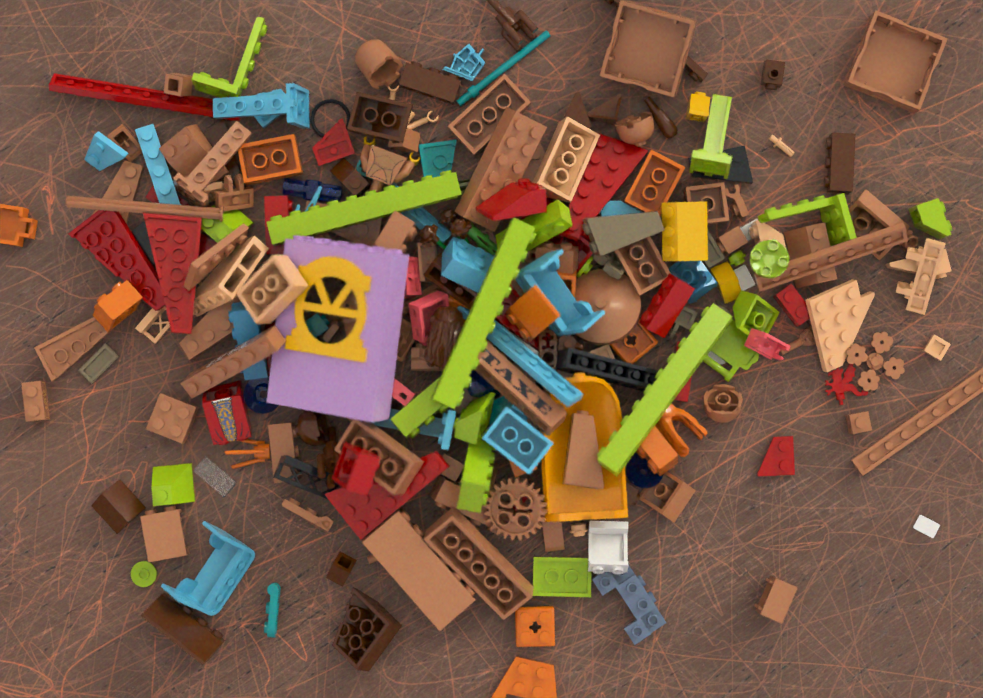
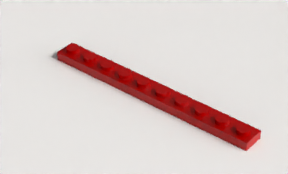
M55 73L49 83V91L213 118V99L191 95L176 96L166 94L161 90ZM241 117L222 119H228L230 121H240Z

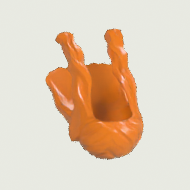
M671 403L655 427L680 457H686L689 454V448L677 434L672 420L682 422L699 440H702L703 436L707 435V430L691 414L675 407Z

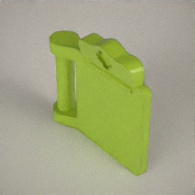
M732 319L730 325L710 350L731 365V370L728 371L710 358L708 354L702 362L724 376V380L729 382L739 367L743 370H748L753 363L757 362L759 354L744 346L748 336L736 328L735 321Z

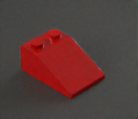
M518 179V182L508 184L478 205L476 211L493 221L546 212V189L537 183L531 182L530 179Z

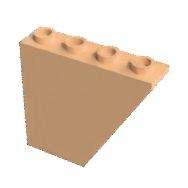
M255 235L247 239L243 245L235 248L199 285L195 293L194 315L198 317L234 299L236 292L243 286L269 249Z

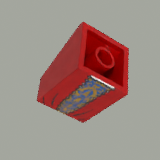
M241 380L216 385L203 392L202 406L213 445H226L231 441H244L252 437V427Z

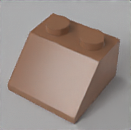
M669 472L664 473L662 476L656 473L651 476L641 491L639 500L675 523L696 490Z

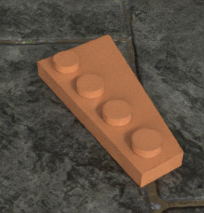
M124 161L102 199L134 201L144 166ZM119 212L127 224L131 212Z
M93 317L34 348L51 382H54L111 331L107 332Z

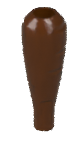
M651 97L646 98L644 102L649 107L660 131L666 138L671 139L678 132L676 125L655 104Z

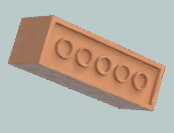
M398 509L363 538L362 543L436 628L441 631L475 601V592L467 583L464 584L462 578L423 540V530L417 524L413 525L410 522V515L404 509L401 511Z

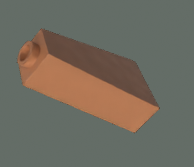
M577 410V413L571 414L562 484L601 490L604 488L601 465L597 461L599 450L594 417L588 415L589 412Z

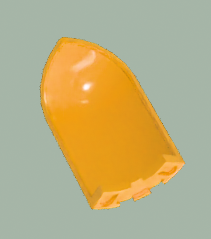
M574 373V377L565 379L583 394L581 400L567 407L550 391H546L555 403L563 406L567 415L564 422L549 436L540 430L542 435L554 443L541 459L543 495H545L544 502H547L544 509L548 510L547 514H545V522L627 518L625 467L618 476H615L601 466L604 488L601 490L562 484L571 414L577 413V410L587 411L589 412L588 415L594 417L599 451L603 446L605 448L610 443L608 439L614 431L618 432L622 427L620 425L622 421L620 403L613 388L604 379L586 376L585 373Z

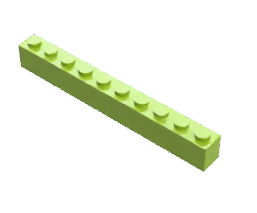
M451 170L441 172L438 177L433 178L432 175L422 177V181L414 183L413 180L403 182V186L395 188V185L384 187V191L376 193V190L365 192V196L357 198V195L346 197L344 202L339 203L338 200L328 202L325 207L320 208L319 205L309 207L306 212L301 213L300 210L290 212V216L282 218V215L271 217V221L266 223L272 245L285 244V239H293V235L315 236L392 215L394 210L402 213L462 197L456 172L452 173Z
M516 218L510 220L433 392L432 400L452 409L460 406L463 399L461 393L464 388H468L471 381L469 375L472 369L476 370L480 360L477 357L480 351L484 352L488 341H485L488 333L492 334L496 323L493 321L496 315L499 316L503 310L504 305L501 303L504 297L508 298L512 287L509 285L512 279L516 280L520 269L517 267L520 261L524 262L528 253L526 247L528 243L532 244L535 238V227Z
M714 303L710 308L707 306L701 314L702 319L699 323L695 322L690 328L689 332L691 334L688 338L684 337L678 345L679 350L676 354L672 353L667 359L668 365L665 369L661 368L655 376L656 381L653 385L649 384L644 390L645 396L641 401L638 399L632 407L633 412L630 416L626 415L621 421L620 425L622 427L618 432L614 431L608 439L610 441L606 448L603 446L598 452V464L615 476L620 474L732 322V316Z

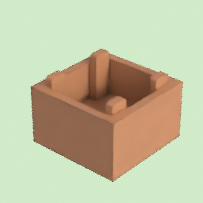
M770 575L769 579H765L768 582L759 603L754 604V607H757L755 611L782 624L797 587Z

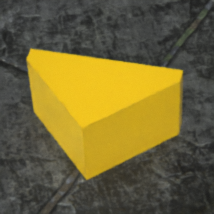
M728 261L710 268L712 276L717 281V288L724 304L736 300L741 292L738 277Z

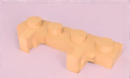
M926 238L924 247L919 246L918 249L908 247L905 258L917 261L916 264L919 266L914 282L911 281L909 284L898 281L896 293L905 295L904 298L909 299L906 310L925 315L946 243Z

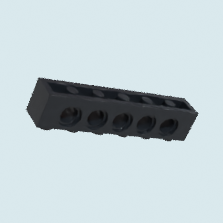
M572 348L558 350L555 370L571 374L585 373L586 376L604 379L607 383L643 392L649 384L653 385L658 372L655 369Z

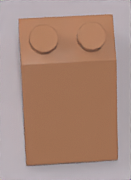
M195 124L184 127L162 145L159 150L178 173L183 177H188L213 147L198 125ZM224 166L209 184L217 182L229 173L227 168Z

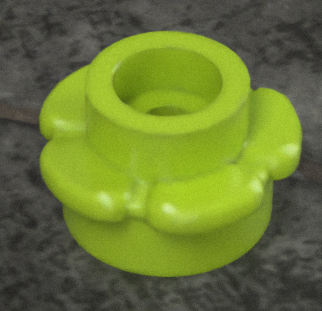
M741 250L736 251L728 257L729 264H734L735 267L745 261L743 257L746 254H743Z

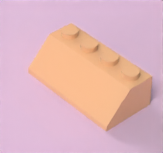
M569 117L564 118L558 123L532 181L546 189V198L565 202L572 201L600 137L598 133Z

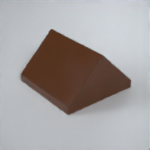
M121 479L101 493L91 505L116 534L121 532L146 509L143 503Z

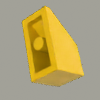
M695 92L689 96L685 119L699 122L706 121L710 106V97L706 96V93Z

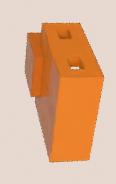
M0 204V244L23 247L24 238L35 240L38 220L28 218L29 209Z

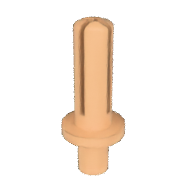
M771 135L769 139L774 143L773 147L777 146L789 157L793 156L794 151L781 141V137L776 138L774 135Z

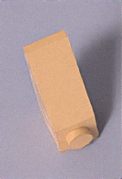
M944 249L936 279L947 277L946 273L952 271L946 249ZM906 258L887 263L886 267L916 274L919 265L916 264L917 261Z

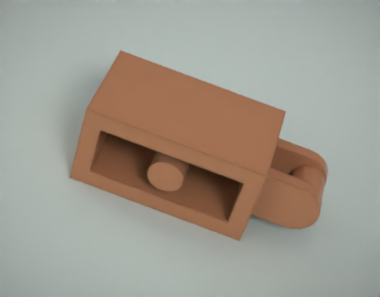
M548 240L528 251L525 262L531 263L548 252L562 249L564 252L558 257L560 267L556 271L573 274L578 269L579 246H572L573 244L568 242L554 244L553 241Z

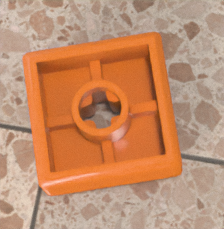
M639 321L634 330L629 334V337L634 336L636 338L634 340L635 345H628L626 337L616 343L609 344L623 362L634 364L658 344L654 336Z
M553 606L520 607L515 611L517 647L555 646ZM533 622L541 625L540 628H537L536 632L529 628L530 625H533Z

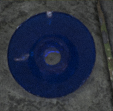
M270 376L249 380L245 386V403L256 413H270L279 406L267 403V397L262 398L260 395L262 391H266L268 394Z
M634 453L626 465L625 470L628 479L640 488L656 486L662 480L663 475L653 474L647 466V460L645 458L641 459L637 453ZM640 470H646L647 474H642Z

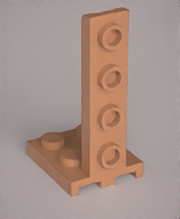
M236 121L188 177H183L180 173L176 174L173 178L175 189L195 206L210 207L209 195L204 189L249 139L252 133Z

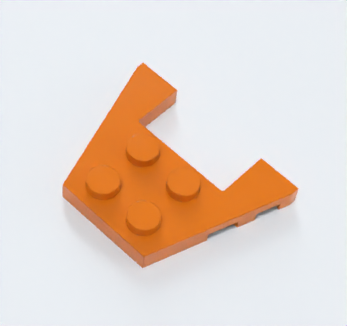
M516 656L491 698H506V694L523 698H557L554 665Z

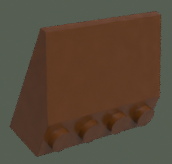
M162 593L142 613L141 617L197 662L204 665L224 643L223 634L217 629H210L207 626L208 622L202 617H195L192 614L193 610L184 604L182 606L169 593Z

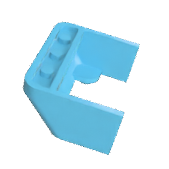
M562 249L542 255L520 269L516 278V282L524 293L534 285H537L561 316L548 327L558 337L585 332L605 314L604 310L593 312L591 305L586 301H576L556 270L560 267L558 257L564 252Z
M203 521L202 524L212 532L209 543L215 550L195 580L185 578L178 584L176 589L164 583L161 587L178 602L213 616L220 612L255 558V552L226 531Z

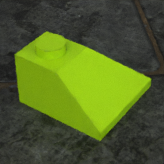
M741 290L732 307L736 328L747 336L751 328L769 334L780 313L757 294Z
M192 463L153 467L151 485L153 506L195 502Z

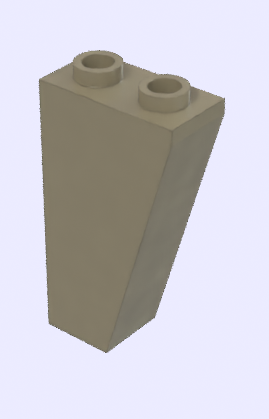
M653 211L582 219L584 223L582 224L585 235L589 236L591 241L589 243L590 250L596 256H603L665 230L659 213Z

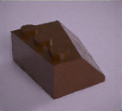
M353 587L350 603L346 605L344 610L346 611L343 622L339 624L332 646L356 670L369 672L402 625L378 601Z

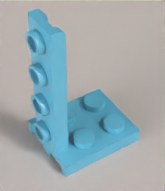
M294 83L286 84V93L213 98V118L287 114V123L302 129L310 128L309 90Z
M390 408L389 419L372 423L376 426L397 429L392 423L391 418L400 410ZM448 410V414H443V419L435 417V420L430 425L426 426L424 424L419 428L421 431L419 434L438 437V444H441V449L449 450L457 411Z

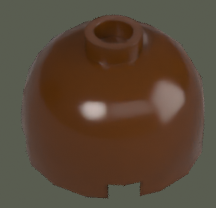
M305 410L300 414L297 425H295V432L307 445L321 446L328 442V440H325V436H328V424L325 414L321 415L320 412Z

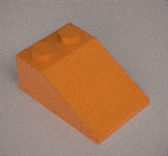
M534 285L505 311L507 319L519 328L520 335L524 339H528L529 342L561 316L537 285Z

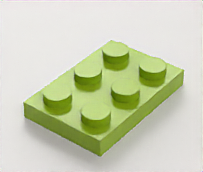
M533 556V596L591 597L592 572L588 571V558Z

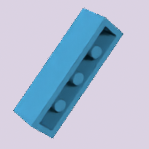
M242 302L232 303V309L228 311L230 323L233 322L234 324L232 336L233 340L237 339L238 345H235L237 347L262 332L260 324H256ZM267 358L244 369L240 374H244L245 380L267 378Z

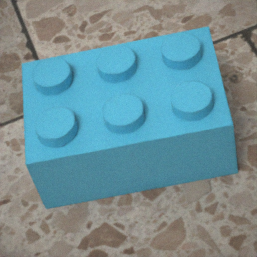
M453 236L442 252L441 276L478 293L495 255H491L482 248L468 244L465 240Z
M508 407L503 410L482 437L529 475L554 444Z

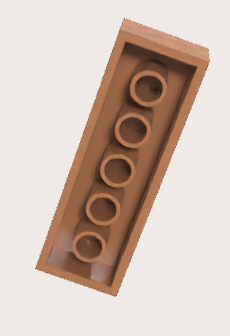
M506 107L454 212L495 232L500 220L493 221L477 212L476 207L508 184L518 182V179L522 178L547 127Z
M455 506L425 530L423 540L503 620L533 597L534 587Z

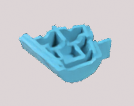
M468 44L460 52L453 54L454 60L451 68L445 66L443 70L473 81L485 65V61L480 57L484 49L482 48L478 54Z

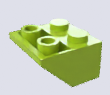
M939 198L908 209L915 228L937 239L951 235L952 226L950 221L946 220L944 214L946 209L944 203L940 202Z

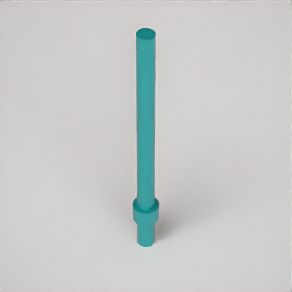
M547 30L544 31L478 84L469 87L467 92L456 100L457 104L461 107L471 98L477 97L481 90L551 36Z

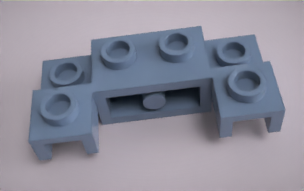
M629 564L627 573L613 574L612 572H604L591 578L602 596L616 587L636 619L623 627L634 645L666 624V621L654 604L657 601L651 591L646 592L643 587L646 583L640 575L636 576Z

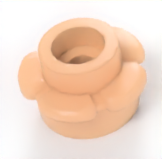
M573 523L569 532L578 537L584 536L588 529L586 528V523Z

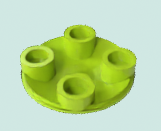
M765 240L755 245L752 249L750 265L759 276L775 278L783 274L787 269L789 254L786 248L777 240Z

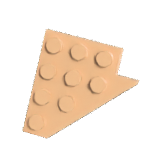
M851 279L805 300L824 372L832 371L844 364L847 357L846 350L850 349L875 296V293L872 291L860 295L857 280Z

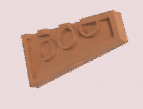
M306 201L305 210L311 201ZM316 203L320 208L327 206L325 203ZM383 218L330 232L355 243L373 247L380 235Z
M243 223L193 261L190 265L184 287L190 291L222 260L230 255L235 248L243 245L248 238L249 227Z

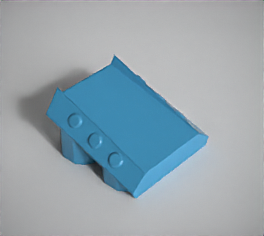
M677 261L668 268L671 274L695 288L687 301L688 304L697 302L699 298L714 287H717V281L702 261Z

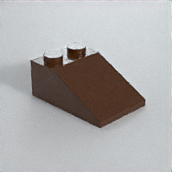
M356 92L347 129L355 134L403 143L413 105Z

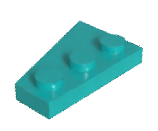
M457 139L419 144L423 177L432 175L433 178L438 177L441 172L452 169Z

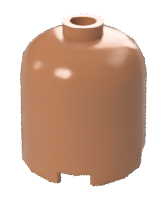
M372 39L366 41L358 48L355 55V62L369 84L376 89H379V86L384 84L386 87L390 86L401 75L399 73L400 68L403 67L401 60L381 40Z

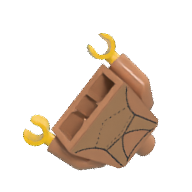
M365 136L360 160L362 170L366 173V176L373 179L370 190H376L378 193L382 191L384 183L388 185L400 183L418 165L420 156L417 160L412 159L413 152H411L408 158L375 146V138H373L371 143H368L367 136Z

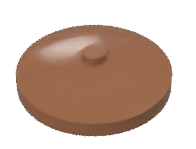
M602 269L589 271L587 275L583 274L577 278L576 301H586L591 305L593 312L604 310L605 314L585 332L576 333L575 335L583 341L595 345L613 344L627 337L636 327L642 309L641 298L630 279L622 274L618 280L609 276Z

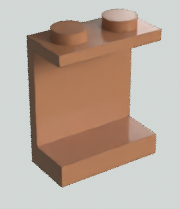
M176 506L165 507L164 512L159 513L154 509L145 511V515L140 516L148 562L190 554L189 548L185 545L180 517L181 508L176 509Z

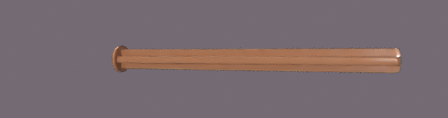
M77 196L66 197V207L198 217L219 219L220 222H223L224 206L214 208Z

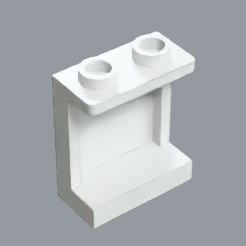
M589 521L588 571L596 574L612 572L613 574L627 573L628 522Z

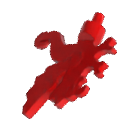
M848 364L846 371L843 373V379L841 378L843 368L839 370L838 367L836 370L828 373V376L832 375L831 379H833V382L829 383L828 380H825V386L832 387L830 390H825V392L829 396L834 391L836 400H839L840 405H843L845 391H851L855 396H866L868 394V391L861 390L859 392L853 384H849L852 378L855 377L854 372L856 368L853 367V364Z

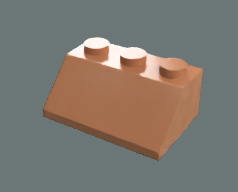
M866 189L848 207L857 238L902 222L906 227V232L910 227ZM894 246L872 254L881 260Z
M825 223L784 232L790 261L830 247ZM835 266L794 280L795 288L837 280Z
M650 236L614 251L639 296L661 285L670 273Z

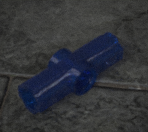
M285 178L282 195L300 197L311 201L318 187L321 186L322 190L317 202L320 200L327 202L338 200L340 203L342 186L323 184L316 180L302 181Z

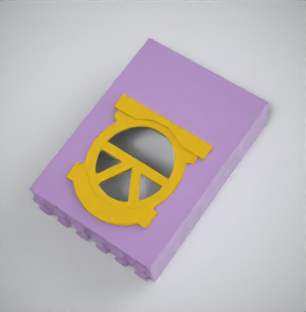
M293 235V239H285L284 255H288L308 287L276 318L275 326L286 342L277 352L272 354L267 403L368 422L389 419L409 255L402 254V250L384 249L385 247L379 246L370 247L359 243L350 244L346 241H332V239L326 238L318 239L313 236ZM338 277L346 282L345 287L333 304L330 302L322 278ZM313 284L317 288L322 304L305 302L306 294ZM352 290L356 296L358 310L340 307ZM304 310L356 318L357 320L353 330L344 340L335 344L320 342L312 336L305 324L303 313Z

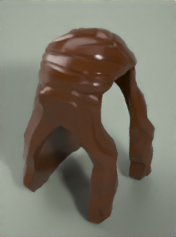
M440 307L430 318L431 330L424 353V358L430 367L445 368L466 319H463L462 312L456 307Z

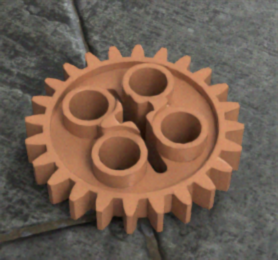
M509 477L508 483L502 479L500 481L501 486L496 483L494 485L495 490H489L492 496H487L489 503L483 506L489 509L484 513V515L490 516L486 522H493L491 530L497 528V535L503 532L504 539L508 535H511L512 541L516 536L521 541L523 535L528 539L531 536L530 532L535 535L537 533L536 528L541 529L543 526L540 522H545L546 520L542 515L548 512V510L543 509L547 502L541 501L545 495H538L540 488L534 490V482L527 485L528 479H525L523 483L520 481V477H517L515 482L512 477ZM508 494L511 497V502H505L502 495ZM522 496H527L530 499V504H524ZM514 505H516V509H519L518 512H515V509L512 508ZM501 513H506L510 520L504 521L501 518ZM520 516L528 517L529 523H523L520 520Z

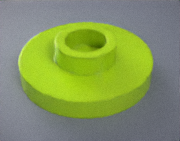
M593 256L587 260L577 273L578 278L582 273L587 275L593 267L590 264L594 258Z
M148 561L136 563L131 570L132 581L140 587L152 585L157 578L155 566Z

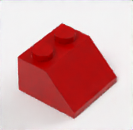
M344 441L332 479L346 491L368 495L369 490L373 486L375 471L379 468L380 458L373 452Z

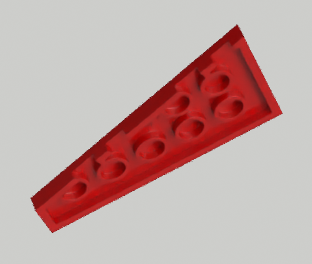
M598 133L600 137L568 207L572 227L559 235L578 241L584 234L582 219L597 217L605 205L648 154L649 150Z
M98 210L68 233L72 238H76L83 248L92 252L95 258L116 277L119 276L123 281L128 280L143 297L142 299L155 311L165 307L158 274L119 211Z
M143 213L171 332L192 335L196 285L188 291L184 287V283L191 263L199 258L202 218Z
M436 451L420 457L424 463L404 494L393 495L373 480V486L369 490L368 495L346 491L344 488H339L324 495L359 539L362 540L450 466L439 452Z

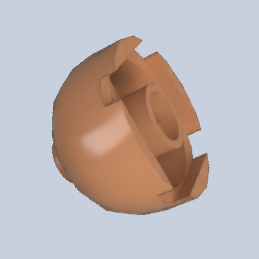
M641 112V116L636 117L633 114L617 121L615 127L620 139L625 143L635 144V146L646 144V140L652 136L655 128L651 112Z
M719 384L705 392L703 398L704 409L711 420L718 423H728L740 414L743 399L742 394L735 391V387Z

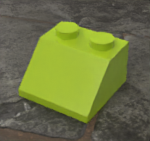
M237 209L224 211L223 222H220L219 219L202 218L201 229L218 243L243 223L249 229L254 223Z
M490 392L471 401L466 409H462L460 418H456L453 429H455L454 438L475 445L478 443L489 426L495 393Z

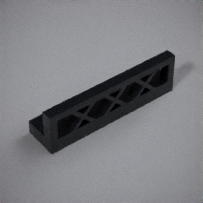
M287 455L281 456L273 476L275 479L327 499L324 495L325 493L331 492L338 487L342 488L334 481V488H328L323 492L318 491L315 483L322 480L327 486L326 480L331 473L326 472L325 478H319L317 467ZM283 465L290 467L292 476L287 478L280 476ZM303 473L307 474L310 483L300 484L297 476Z

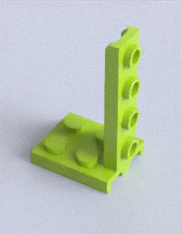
M257 17L233 85L229 84L230 82L226 79L218 78L217 80L211 78L207 73L200 72L198 74L194 72L191 80L196 91L218 98L241 96L242 90H246L248 86V73L254 69L255 61L253 59L255 54H259L261 36L264 37L267 31L264 18Z
M713 94L703 149L693 150L689 173L698 171L705 173L706 176L715 174L728 179L732 156L723 153V146L732 97Z
M844 193L825 198L824 195L813 198L812 202H809L808 199L797 202L796 206L788 203L780 206L781 209L776 210L775 207L764 210V214L758 216L759 222L765 223L820 209L821 220L826 225L830 247L857 238Z

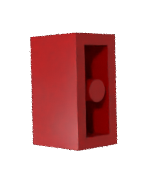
M792 283L773 296L796 327L802 325L810 318L805 300Z

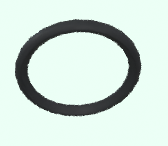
M327 99L319 102L313 108L310 121L317 135L323 137L325 134L316 128L314 121L315 113L319 107L327 103H335L344 109L347 115V129L351 115L345 104L335 99Z

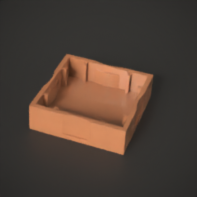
M620 0L613 25L612 39L606 50L600 76L625 84L639 85L649 91L675 97L698 20L627 0Z
M875 10L869 19L844 86L912 113H917L921 109L930 86L931 75L940 60L948 38L922 28L912 27L902 20Z

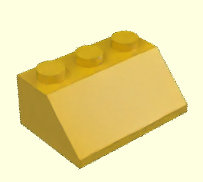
M707 202L662 203V224L665 229L662 231V261H707Z

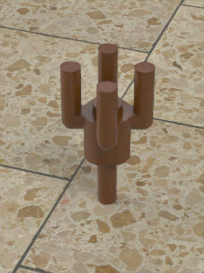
M487 0L498 13L495 19L503 28L501 35L516 52L523 48L520 44L524 41L517 33L519 29L531 41L537 37L535 32L538 30V27L522 10L516 13L510 6L503 8L497 0Z
M572 334L561 336L557 339L558 350L572 348L582 351L584 348L583 344L576 342Z
M335 427L328 428L329 442L323 448L324 454L320 453L317 455L318 477L325 478L326 472L331 473L326 480L327 488L329 489L335 487L332 476L340 456L334 450L338 444L336 442Z

